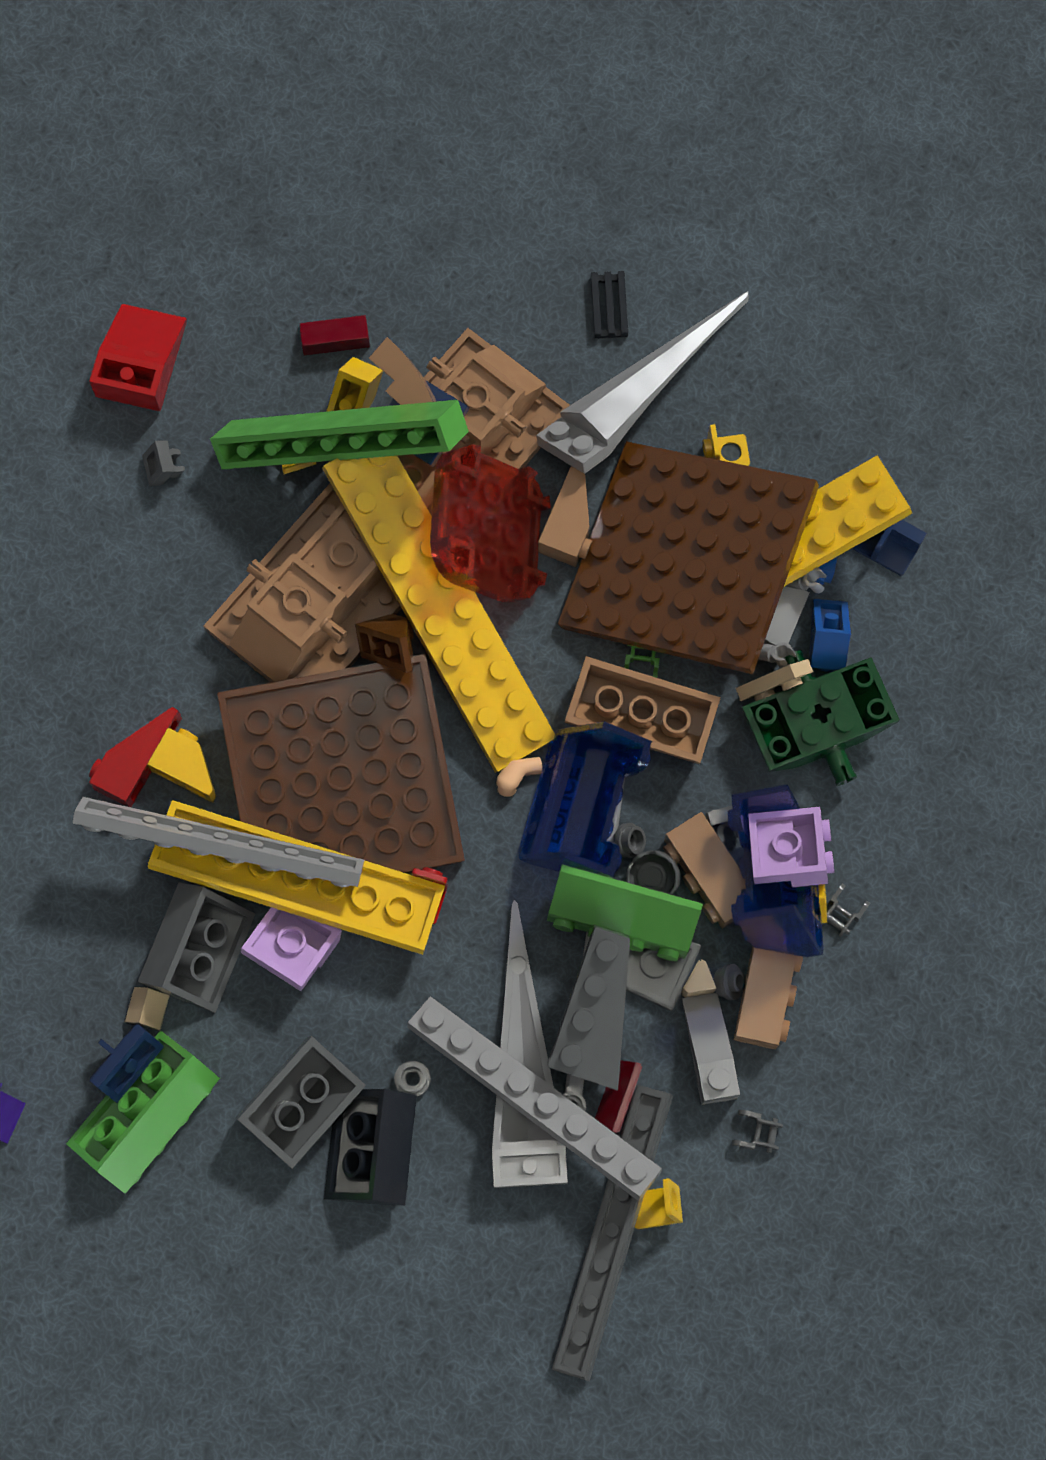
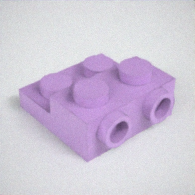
M820 807L748 814L755 884L791 881L792 887L828 884L827 873H834L832 851L825 852L824 845L825 841H831L829 819L822 820Z
M271 907L242 946L241 953L299 991H302L317 968L322 967L339 943L342 930Z

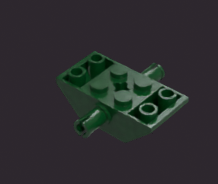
M802 650L794 651L796 657L788 655L784 659L789 665L803 661L805 659ZM872 657L818 678L812 677L810 673L801 677L803 684L742 707L769 772L793 769L825 758L835 779L836 786L844 785L845 780L849 783L857 778L845 749L870 739L900 720ZM815 713L823 715L825 717L824 723H821L819 719L813 720V715Z

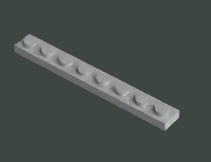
M82 797L74 812L73 824L82 825L84 829L100 832L105 830L118 833L124 839L135 840L140 838L153 841L154 844L160 847L170 848L176 846L189 849L191 853L196 855H217L224 857L232 863L248 862L257 864L267 871L284 870L293 872L303 879L320 878L329 880L332 884L339 887H358L364 865V860L86 797Z
M431 996L408 1021V1029L639 1201L661 1174V1167Z

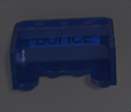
M605 721L559 729L548 747L542 773L520 843L519 859L528 864L560 872L563 864L598 875L614 877L621 864L622 856L619 846L607 841L614 828L612 820L616 806L623 797L622 785L624 778L635 776L647 768L650 761L649 750L652 741Z
M787 784L732 795V809L728 810V822L731 830L737 831L740 845L744 849V858H740L739 864L746 886L745 889H741V895L737 896L736 903H733L731 906L735 925L741 926L745 941L751 942L754 948L807 958L823 955V931L818 885L792 887L791 881L755 884L753 878L748 814L801 809Z

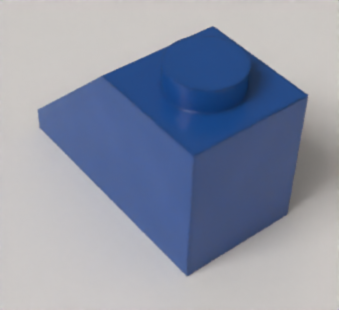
M813 599L809 651L810 665L812 668H817L824 672L842 669L846 667L851 637L848 602Z

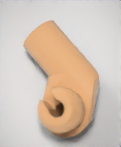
M540 757L513 760L506 768L502 769L496 780L499 794L504 797L513 796L524 776L542 774Z

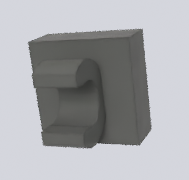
M154 441L142 455L149 486L163 485L170 477L176 478L185 470L184 466L173 465L172 460L177 459L181 452L179 449H169L168 441Z
M742 803L709 811L704 815L712 828L717 826L715 832L722 843L725 842L723 835L725 827H732L737 838L743 836V827L738 822V820L745 817Z

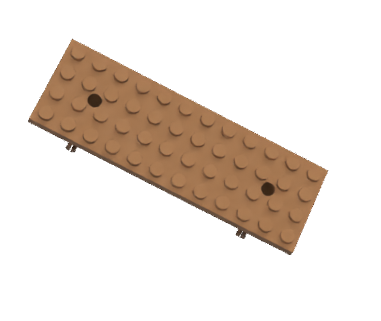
M469 328L463 332L440 359H437L435 356L432 358V362L429 361L426 368L430 371L424 376L426 381L470 407L464 417L469 432L449 452H443L434 467L413 454L398 455L399 460L451 551L540 450L541 447L538 446L536 435L561 417L560 412L570 406L549 390L544 382L495 345L491 346ZM330 483L260 562L254 559L252 565L249 564L246 571L250 574L203 627L205 631L272 683L351 668L361 656L355 624L388 614L396 615L402 608Z

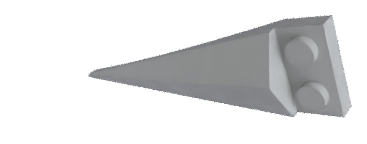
M748 291L560 412L561 417L536 435L538 446L584 474L612 453L644 410L684 364L749 301Z
M514 900L511 908L500 1048L554 1088L550 1067H548V1056L518 903ZM496 1095L492 1143L494 1188L568 1184L566 1146Z

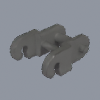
M843 883L830 899L829 903L832 904V907L827 912V922L840 930V937L844 932L847 935L850 933L851 930L848 929L850 923L853 920L858 922L870 905V902L866 901L858 914H851L839 906L837 898L846 886ZM834 909L849 918L845 925L830 915Z
M738 1110L737 1115L755 1119L757 1126L752 1143L732 1140L731 1145L741 1146L750 1150H754L755 1146L767 1148V1153H772V1149L779 1150V1147L774 1145L777 1129L783 1128V1124L778 1123V1119L773 1118L772 1121L761 1119L762 1114ZM762 1125L770 1126L767 1143L759 1141Z

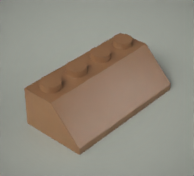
M586 656L565 723L700 764L721 697Z

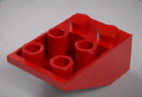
M121 304L98 350L89 380L95 397L161 412L187 318Z

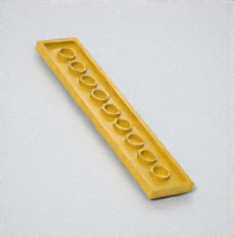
M398 456L339 460L337 458L322 467L323 471L494 772H499L506 768L511 761L519 760L556 739L557 736Z

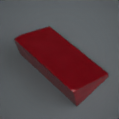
M366 315L300 323L304 356L370 347Z
M620 1060L618 1090L609 1087L605 1088L595 1116L597 1121L616 1135L620 1132L642 1069L641 1064L637 1062Z

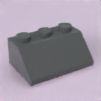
M179 882L138 982L170 997L216 1013L255 913L204 887Z
M308 1036L235 1118L293 1169L362 1091L366 1084L314 1037Z

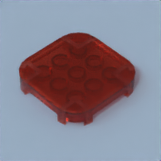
M474 444L451 450L441 456L437 462L434 474L430 547L435 567L443 578L454 585L506 603L530 599L539 586L545 585L547 573L538 570V541L541 511L550 509L551 505L550 495L543 497L540 486L534 478L538 474L537 471L530 466L521 469L515 468L481 453V446Z

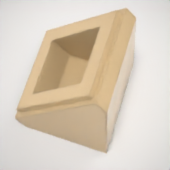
M699 960L681 992L685 998L715 992L716 986L706 961Z
M134 987L125 1023L138 1024L142 1027L160 1030L169 995L150 988Z

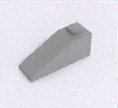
M710 993L682 998L701 1105L737 1099L740 1096V1090L718 994Z

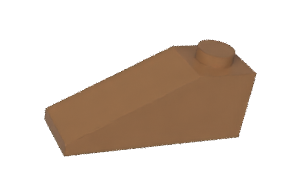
M571 466L538 541V553L576 567L579 558L586 559L593 540L588 539L589 515L585 474Z

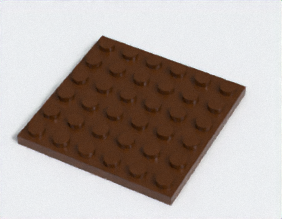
M626 441L590 536V540H593L586 559L581 560L558 625L564 630L753 674L819 488L817 480Z
M426 654L413 656V671L407 673L374 663L217 693L241 822L403 873L412 872L413 868L422 870L423 867L435 868L465 862Z

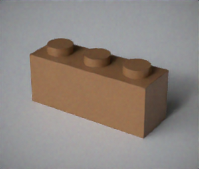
M702 812L666 833L664 839L666 845L663 847L664 852L673 858L676 864H680L686 873L682 876L684 883L692 894L697 892L700 894L705 902L702 909L712 924L718 922L723 929L758 907L761 901Z
M762 931L756 932L733 1040L775 1050L779 1046L780 1041L786 1042L790 1021L784 1020L786 1007H793L797 986L791 985L793 972H800L804 951L798 950V944L782 942V936Z

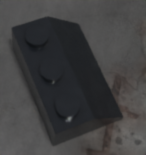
M362 1089L332 1123L324 1199L405 1206L417 1095L389 1089Z

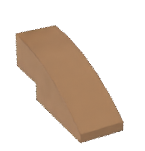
M387 337L369 357L372 362L394 380L386 392L400 405L437 402L424 377L412 361Z

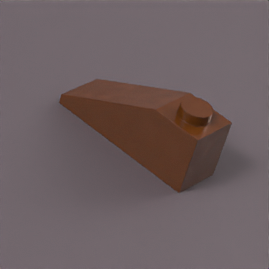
M388 614L355 624L361 658L406 673L413 671V649L411 643L413 640V630L407 618Z

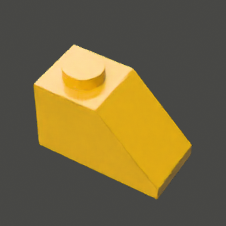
M352 357L338 371L327 411L370 408L376 396L383 370Z
M168 728L148 762L149 768L153 773L213 803L216 799V794L204 753L197 742L198 737L182 728L178 732Z

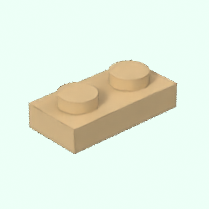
M806 659L739 686L736 690L740 701L752 697L755 698V701L774 695V689L781 686L783 691L803 684L801 677L812 673L813 670L809 660Z

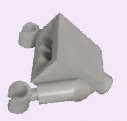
M816 567L806 575L783 587L758 658L759 660L771 663L776 662L780 668L789 665L784 657L788 655L796 657V653L789 645V641L810 593L805 590L810 588L818 594L824 591V587L820 583L815 582L818 578L827 577L821 569Z

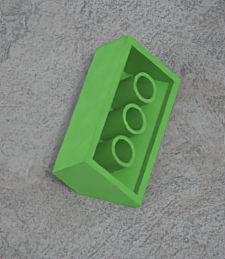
M562 864L547 921L553 922V927L561 931L573 932L575 928L588 932L587 936L589 938L593 926L597 925L629 936L630 950L642 952L646 948L657 951V956L662 959L678 961V958L685 959L689 952L703 903Z
M161 1030L154 1038L164 1046L163 1049L118 1103L106 1095L66 1143L95 1171L125 1194L132 1185L139 1181L145 1169L164 1150L168 1141L188 1121L191 1113L211 1093L214 1085L220 1079L195 1056Z

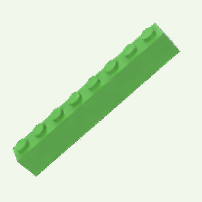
M448 400L231 420L211 437L210 441L221 469L333 461L337 458L339 460L449 452L469 431L459 401Z

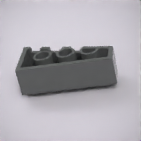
M597 925L593 926L548 1059V1067L615 1090H618L630 948L629 936Z

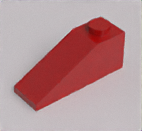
M173 707L169 708L108 750L102 760L97 759L89 773L91 778L89 783L93 789L127 807H132L152 772L148 762L166 730L170 728L175 731L182 720L179 711Z

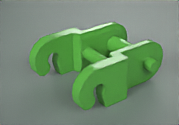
M632 646L631 655L626 654L624 668L629 669V663L633 662V660L651 662L650 664L654 665L653 677L657 678L660 658H655L656 651H652L651 657L634 655L635 648L639 647Z

